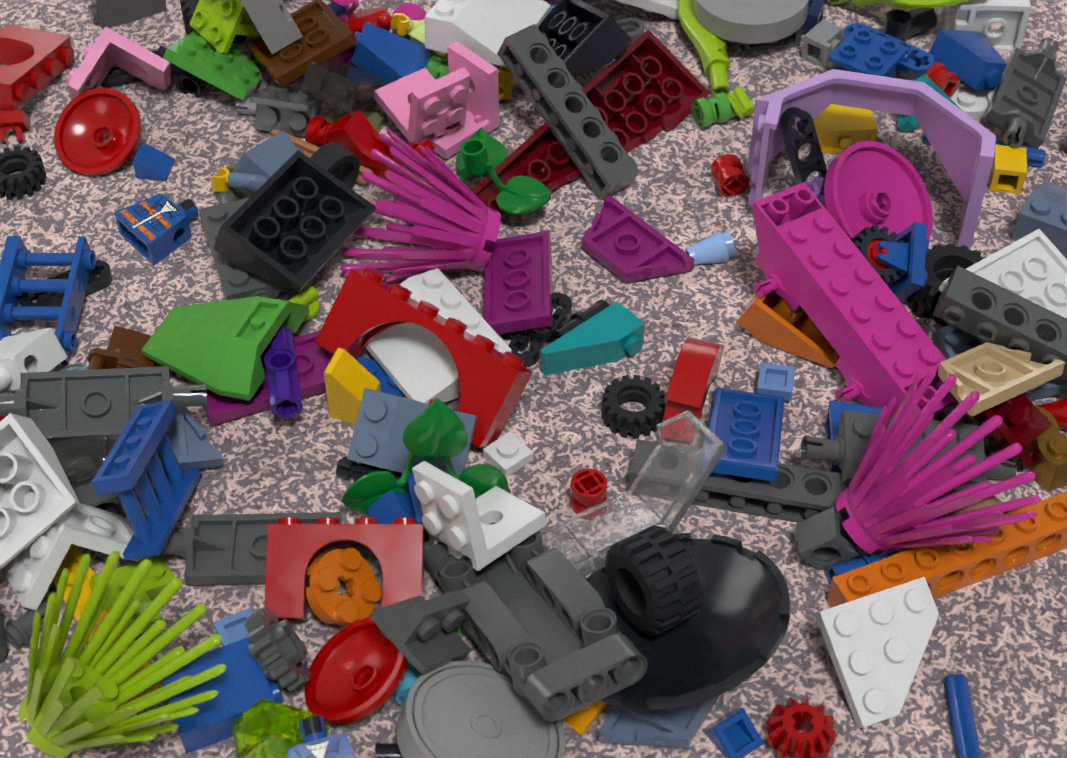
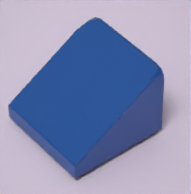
M141 143L133 160L136 179L166 182L175 163V158L148 144Z
M395 490L388 491L367 508L369 517L378 519V524H393V519L395 518L415 519L411 498Z
M744 707L731 710L702 729L725 758H743L764 744Z

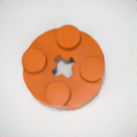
M355 548L335 549L318 556L308 568L307 575L311 574L309 579L310 587L306 588L308 603L315 615L329 625L335 623L341 627H346L357 620L369 617L375 608L376 602L382 596V587L376 581L372 568ZM338 579L346 585L347 594L341 595L337 589L340 587Z

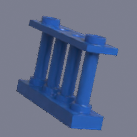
M7 236L0 262V340L7 336L17 335L10 334L12 324L16 323L17 320H58L55 335L67 355V358L61 362V365H68L71 351H75L77 346L76 330L90 271L96 266L95 251L91 250L85 236L78 237L75 253H31L26 248L21 236ZM31 266H71L68 279H25L26 271ZM24 293H64L61 306H17L18 296H23Z
M172 399L140 405L136 408L91 482L97 496L113 493L118 495L134 531L123 552L125 560L137 558L143 560L151 559L162 553L202 474L200 468L182 471L166 433L177 413ZM156 448H157V451H158V453H159V456H160V458H161V460H162V463H163V465H164V468H165V470H166V472H167L166 475H165V472H164V470H163V467H162V465H161V463H160V460H159V458H158V455H157V453H156V451H155ZM145 467H146V469H147V471H148V474H149V476H150V478H151V481H152V483H153V486H154V488H155V490H156V493H155V494H154V491H153V489H152V486H151V484H150V482H149V479H148V477H147V475H146V472H145V470H144ZM134 487L143 505L145 514H143L141 507L138 503V500L135 496V493L133 491Z

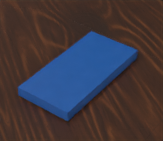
M715 388L702 471L776 482L785 398Z

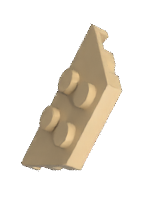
M986 342L940 362L938 376L944 383L949 375H956L957 381L950 392L959 403L971 392H979V400L966 412L968 415L974 416L1061 376L1065 362L1054 359L1048 365L1030 361L1032 355L1030 352L1012 350L1001 345Z

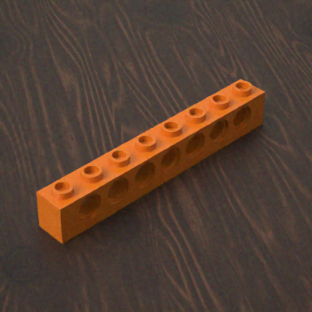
M1067 491L1036 504L1004 514L1008 516L1032 511L1037 514L1036 517L1025 519V522L998 526L1000 530L995 533L975 535L990 537L991 541L911 548L832 577L827 603L832 608L925 577L933 599L1067 549Z

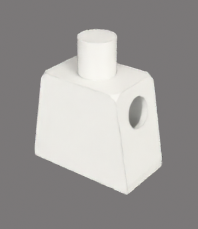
M52 328L7 336L0 340V393L19 389L21 373L49 372L67 358Z

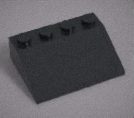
M560 0L538 27L540 32L547 37L549 45L557 56L565 62L566 68L572 77L611 63L626 52L628 44L632 41L611 15L581 0Z
M297 150L220 227L213 250L241 270L301 291L367 220L376 207L301 151Z

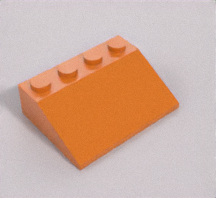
M771 292L760 298L755 295L736 322L762 343L833 369L840 359L838 353L804 309L801 308L794 312L785 299L776 292Z

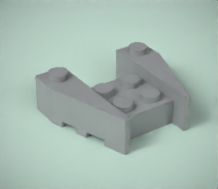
M240 0L271 54L303 37L283 0Z

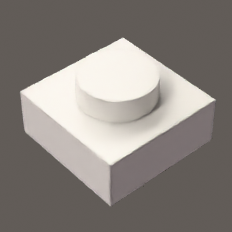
M509 431L483 448V457L508 477L533 460V451Z

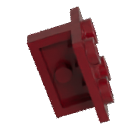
M1023 393L974 415L978 422L988 421L995 415L1001 416L1003 419L1002 424L989 433L988 436L994 442L1002 440L1003 443L999 445L1002 450L1014 443H1019L1022 446V451L1011 459L1015 462L1020 458L1028 468L1034 462L1023 448L1052 426L1048 418Z

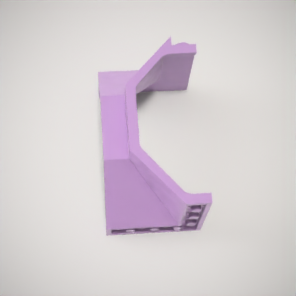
M832 69L756 99L747 174H752L751 183L756 188L751 187L748 206L752 207L755 201L763 199L772 159L785 148L779 121L786 109L799 107L808 112L813 120L830 104L909 115L916 118L962 197L957 246L961 247V245H964L969 250L971 249L994 159L996 135L925 82ZM796 117V118H795V121H796V122H795V124H794L793 126H791V127L794 128V129H796V130H798V128H797V122H798L799 120H801V119L798 118V117Z

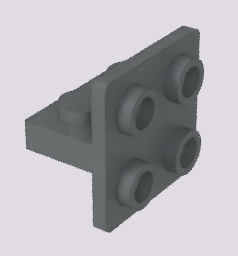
M270 85L269 89H260L259 93L250 96V102L256 103L255 129L270 132L273 129L284 130L290 135L305 137L307 124L313 116H318V108L325 103V97L316 96V91L299 89L298 93L288 92V87L283 86L281 88L279 85Z
M462 589L425 600L422 596H416L375 609L370 615V618L379 627L380 632L392 641L406 657L407 662L420 673H426L449 662L465 658L471 651V648L454 631L463 621L464 615L462 613L471 602V599Z

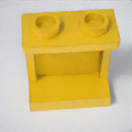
M830 104L813 120L823 154L839 153L861 141H876L878 128L872 111L869 109Z

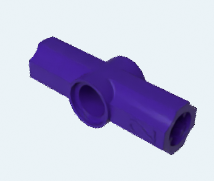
M281 325L264 350V364L268 381L271 412L282 419L295 417L296 413L302 410V400L292 329Z

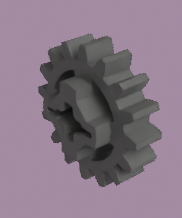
M261 608L246 618L247 623L245 627L250 632L247 636L252 641L248 645L249 651L268 679L277 678L281 687H287L289 692L310 681L309 675H311V672L306 666L308 661L304 657L308 654L307 648L288 620L284 619L280 622L276 613H270L268 608Z

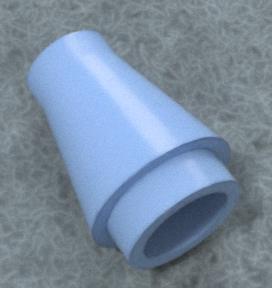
M718 231L697 244L685 248L686 253L695 259L694 266L729 262V258L736 256L734 242L728 231L724 233Z

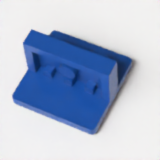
M856 27L829 54L828 61L836 64V70L894 78L896 66L905 57L908 48L893 40L876 35L869 30Z

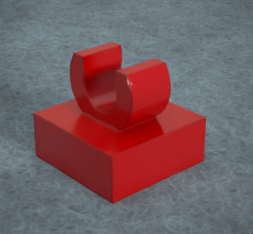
M23 110L0 111V140L2 143H7V137L12 132L16 133V140L22 143L25 140L23 131H30L31 129L29 117Z

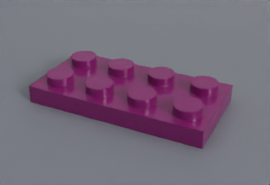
M549 231L497 239L496 243L491 242L487 252L492 253L485 267L483 319L497 334L553 326L552 251Z
M320 330L293 338L301 399L326 391L324 371L334 355L315 343ZM264 352L260 357L265 379L250 401L218 395L207 389V407H203L210 426L271 408Z

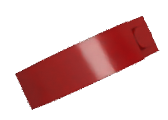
M361 110L342 116L325 133L331 143L337 142L358 157L361 166L371 169L374 175L386 181H389L385 177L387 170L401 177L403 176L375 159L371 154L372 149H377L414 173L413 170L390 154V147L382 142L380 134L372 127ZM429 138L408 144L427 161L428 159L421 153L420 145L424 148L426 145L431 151L435 149Z
M688 337L685 340L666 396L667 404L659 436L695 444L707 393L713 378H717L724 345Z

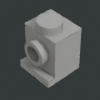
M823 19L804 35L801 58L826 69L829 65V54L844 39L843 28Z

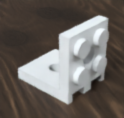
M973 0L938 7L939 16H943V30L980 32L997 52H1013L1016 47L1021 49L1031 10L1030 0ZM991 24H1002V26L996 30L988 29V27Z
M425 461L412 468L416 482L414 490L421 503L424 515L422 516V522L428 531L430 542L434 545L440 541L447 544L449 554L457 559L464 555L469 557L473 568L477 571L547 525L545 512L497 486L475 499L472 487Z
M78 503L5 565L3 571L22 607L37 610L71 544L109 555L113 551H119L120 558L124 559L123 552L134 532L122 515ZM141 558L131 559L130 561L139 563Z

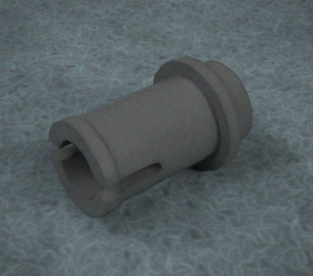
M41 601L37 610L30 609L18 619H10L6 622L7 626L4 628L5 638L14 648L20 645L25 647L29 644V639L32 637L35 612L37 611L40 616L45 613L47 605L45 602ZM45 615L41 617L40 631L43 628Z

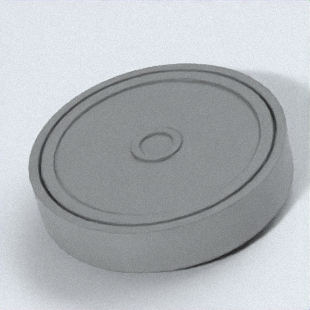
M693 0L694 16L704 29L722 39L747 44L768 43L792 35L805 23L809 8V0Z
M453 661L423 673L412 685L397 722V742L403 758H563L565 753V734L561 720H545L527 697L520 696L515 692L512 677L506 669L498 671L494 665L484 662Z

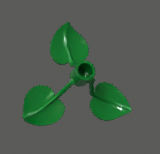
M482 127L462 143L461 150L456 158V164L460 170V180L465 184L467 173L477 178L484 176L488 171L497 188L502 191L497 195L496 203L503 212L511 215L527 214L547 204L551 199L550 190L540 181L531 177L515 176L507 182V185L501 183L494 169L508 157L507 149L501 142L491 137ZM405 223V225H407V226H412V227L415 226V225L410 224V223Z
M436 398L404 430L403 443L409 450V456L401 478L396 481L394 475L388 471H376L366 474L346 489L342 495V503L356 512L369 516L367 508L388 491L395 490L407 496V492L401 487L405 486L408 481L416 456H419L424 461H435L441 456L449 475L472 487L475 499L495 486L510 494L511 490L504 473L492 465H472L465 468L460 475L455 471L450 457L460 454L466 448L468 443L467 431L460 418L445 403Z

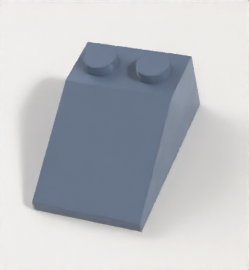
M1045 181L1034 190L1018 214L1012 240L1017 241L1040 229L1067 259V188Z
M365 388L347 459L403 473L404 465L409 456V450L403 443L404 430L430 404ZM452 410L462 421L468 435L466 448L460 454L450 457L455 471L460 475L466 467L478 416ZM416 456L414 463L418 462L420 464L424 460ZM441 456L435 461H425L449 474Z

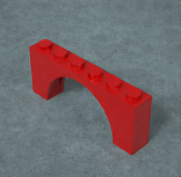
M366 267L365 271L351 269L315 343L332 354H335L338 348L345 349L358 360L366 346L377 335L390 327L411 322L428 329L444 343L456 364L460 381L458 411L478 416L472 443L478 447H486L496 441L533 373L523 366L524 360L510 352L503 354L494 349L496 343L485 336L477 334L475 337L466 332L467 325L451 317L445 319L438 314L440 309L433 304L423 300L419 303L410 297L412 294L410 290L398 284L391 286L383 281L385 276L379 271Z

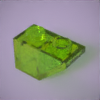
M260 699L232 723L237 758H288L287 748L303 744L298 722L317 716V714L267 699ZM324 722V723H325V727H326V731H327V735H328V737H329L328 726H327V723Z

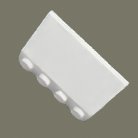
M438 0L425 15V48L448 53L447 46L457 41L490 64L506 67L497 54L505 37L533 24L538 28L550 12L551 5L544 0Z
M438 268L411 276L399 284L412 292L410 296L412 299L419 303L423 300L433 304L440 309L438 312L440 316L445 319L451 317L467 325L466 332L475 337L477 334L485 336L496 343L494 349L503 354L505 352L511 353L512 350ZM411 322L398 324L381 332L366 346V349L408 399L429 404L431 399L438 398L442 402H447L460 397L459 375L453 357L444 343L428 329Z
M13 413L8 414L0 421V570L79 503L53 447L32 419Z

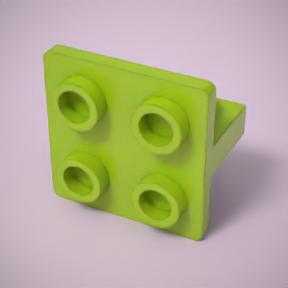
M199 0L190 21V25L223 54L228 53L236 34L258 37L259 35L257 28L240 0Z

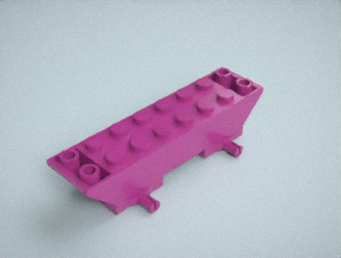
M805 182L755 201L752 205L759 253L754 261L764 272L766 280L754 284L753 291L755 294L758 292L756 296L759 298L771 292H776L785 299L794 312L803 308L840 356L835 366L845 377L848 385L835 392L836 400L840 399L839 402L846 403L858 398L866 406L883 409L885 405L887 409L892 398L896 397L897 404L892 413L894 415L918 372L922 370L923 376L917 389L928 371L935 366L937 369L936 376L917 404L922 411L943 384V381L938 376L940 362L947 359ZM950 391L934 410V414L958 402Z

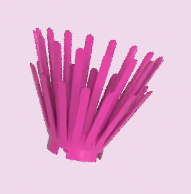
M387 128V133L391 139L384 134H380V139L390 147V154L415 173L377 149H372L371 154L375 159L398 172L403 177L387 170L385 177L389 181L366 171L362 173V178L366 182L399 196L394 199V202L380 199L377 203L370 202L376 207L373 213L415 226L392 222L386 225L387 230L360 226L354 232V235L437 248L385 246L382 249L345 248L341 251L343 256H357L359 260L416 261L345 264L340 268L341 271H347L343 276H348L351 269L365 271L366 267H369L380 273L392 272V275L385 276L383 280L386 283L406 280L411 276L437 268L442 273L467 268L481 272L492 253L487 252L491 242L496 243L498 237L500 212L487 207L426 145L425 148L420 145V150L428 161Z
M935 366L928 371L917 389L923 376L922 370L918 372L889 424L888 422L897 404L896 397L892 398L887 409L884 405L849 487L836 497L837 512L846 507L850 516L842 522L844 529L853 541L869 554L874 553L879 548L881 549L879 556H884L893 549L991 541L990 537L975 535L995 533L1000 530L998 526L1025 522V519L1037 516L1032 511L1005 516L1003 513L1040 502L1041 497L1032 495L929 521L1030 482L1036 476L1034 472L1027 471L993 485L988 481H982L927 504L1022 451V446L1019 443H1014L975 465L973 464L976 462V457L973 454H968L952 465L947 466L1002 424V417L995 415L922 469L956 437V432L951 427L980 398L979 392L973 391L899 463L933 420L934 410L957 381L955 374L948 376L922 411L917 404L936 376L937 369Z

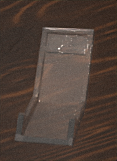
M689 410L656 425L660 441L628 491L540 531L543 546L547 550L552 548L559 549L579 573L586 577L590 573L605 567L606 553L611 545L654 525L657 527L662 526L668 532L673 533L726 450L725 443Z

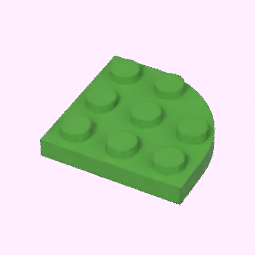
M196 30L169 46L163 57L168 62L242 101L255 92L261 76L259 69L253 61L242 53L243 48L232 42L227 54L220 53Z

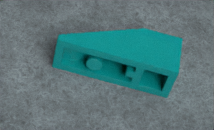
M617 301L540 350V372L544 375L618 362L627 355L633 356L643 346L645 323Z

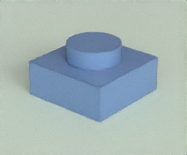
M761 362L756 393L785 398L784 401L791 402L795 367Z
M250 608L213 622L216 634L222 636V646L248 638L247 634L250 632L245 627V624L247 623L246 618L253 614Z

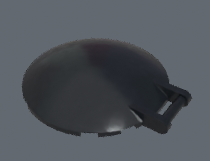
M691 533L674 534L686 548L698 571L703 591L702 607L700 612L694 617L656 636H648L645 632L639 631L618 606L607 578L605 560L607 558L605 557L600 560V568L585 579L600 595L606 609H610L615 613L619 631L628 637L648 662L647 670L639 681L600 701L623 708L640 710L683 707L703 702L725 693L755 674L778 649L787 631L791 615L788 587L784 576L776 564L760 550L753 552L744 548L740 540L713 534L711 539H692Z

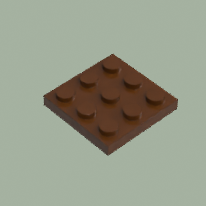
M314 0L290 14L303 37L274 54H271L260 33L258 37L252 36L245 40L249 51L281 88L287 84L294 83L300 76L312 69L321 67L327 60L337 54L346 52L349 47L358 43L354 33L322 0Z

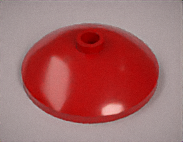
M95 88L85 91L67 104L57 120L54 131V145L57 155L68 168L81 175L100 176L112 172L129 159L139 142L141 134L140 114L132 100L118 90Z
M370 617L357 620L331 637L314 658L309 668L311 675H309L310 681L305 683L304 687L306 704L315 716L322 715L324 722L329 724H345L364 718L380 708L395 692L407 668L408 662L406 657L390 639L380 632L379 627Z

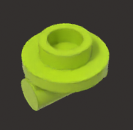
M738 86L733 89L732 93L726 95L731 105L733 119L739 116L743 120L746 116L754 114L755 107L743 87Z
M313 286L308 287L288 300L289 302L309 306L310 312L304 321L314 318L320 309L317 300L319 294Z

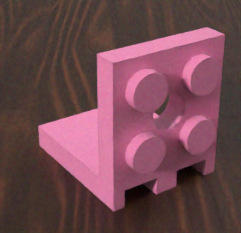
M105 26L95 43H89L82 55L84 60L79 68L74 67L66 80L70 99L73 100L85 91L99 88L114 64L160 91L166 92L171 86L170 62Z
M457 41L447 46L448 68L450 74L464 67L471 75L465 124L459 126L456 122L450 125L453 127L445 128V133L436 138L431 134L420 139L429 138L435 147L433 151L444 159H448L459 152L462 143L468 140L479 128L482 127L489 133L500 126L498 68Z
M463 67L435 80L430 72L423 68L376 89L374 99L410 143L419 141L431 134L436 138L445 133V127L456 122L459 126L465 124L471 75Z

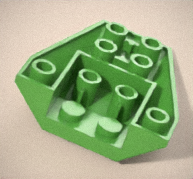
M254 296L173 307L141 351L147 358L163 366H169L170 370L199 385L206 384L208 390L218 395L250 401L265 379L260 356L281 325L292 329V333H296L310 312L309 306Z

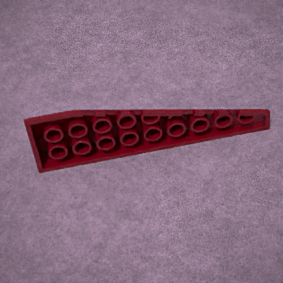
M649 29L630 45L621 57L615 59L583 88L584 94L592 105L599 110L602 119L609 129L617 135L619 143L626 152L649 142L661 131L668 132L675 128L692 112L693 100L702 97L706 98L710 94ZM546 123L494 169L504 185H507V182L515 176H527L540 181L550 191L582 176L578 167ZM488 174L471 191L487 207L498 210L497 212H500V215L503 216L507 213L500 210L496 203V197L502 191L497 188L491 175Z

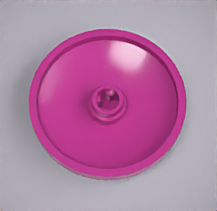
M861 141L847 147L834 157L825 177V203L827 211L850 239L868 226L870 228L873 225H878L879 229L884 226L889 228L888 235L892 232L898 235L914 222L927 225L928 241L930 240L933 227L930 197L919 173L901 153L880 142Z

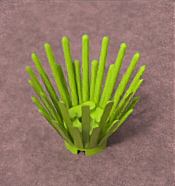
M113 551L108 556L61 660L60 657L91 562L89 553L85 554L80 561L59 626L57 623L69 577L67 568H64L61 573L57 593L52 592L49 595L40 645L41 617L37 611L35 612L32 638H30L27 693L20 702L18 717L20 723L27 717L28 724L32 729L26 734V737L43 753L56 758H66L71 752H78L77 755L89 748L156 739L153 736L154 734L173 731L179 725L168 723L152 727L148 726L194 714L200 710L192 707V705L210 700L219 694L216 690H209L133 716L141 710L221 675L226 670V665L224 664L216 665L194 676H184L123 704L216 647L222 641L220 634H214L186 652L184 647L178 646L129 678L200 619L207 611L204 604H198L161 636L159 635L166 629L167 625L164 620H157L130 646L182 587V580L180 578H173L112 646L141 605L139 599L131 598L152 567V561L149 559H145L139 564L83 652L82 650L110 596L111 588L107 585L120 559L119 551Z

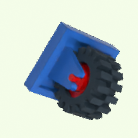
M914 222L898 235L895 232L888 235L889 228L884 226L879 229L878 225H873L870 228L868 226L851 238V241L901 302L924 287L926 282L925 257L929 247L927 225Z

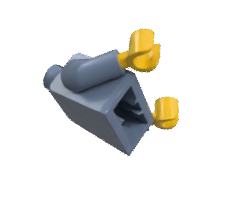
M283 130L245 152L230 174L227 168H220L217 171V176H211V187L216 192H224L232 187L246 189L255 193L297 150L303 154L304 151L299 147H295L287 133Z

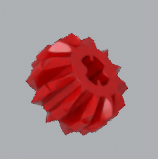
M790 696L785 706L776 704V707L773 708L772 716L767 720L768 748L777 749L776 756L778 758H787L788 755L792 758H827L830 753V747L835 744L836 733L833 729L835 723L833 716L824 715L825 708L823 703L815 707L811 706L808 696L803 699L802 704H798Z

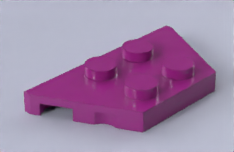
M611 195L605 197L601 212L596 213L592 220V227L587 229L582 238V249L625 283L687 272L694 269V258Z

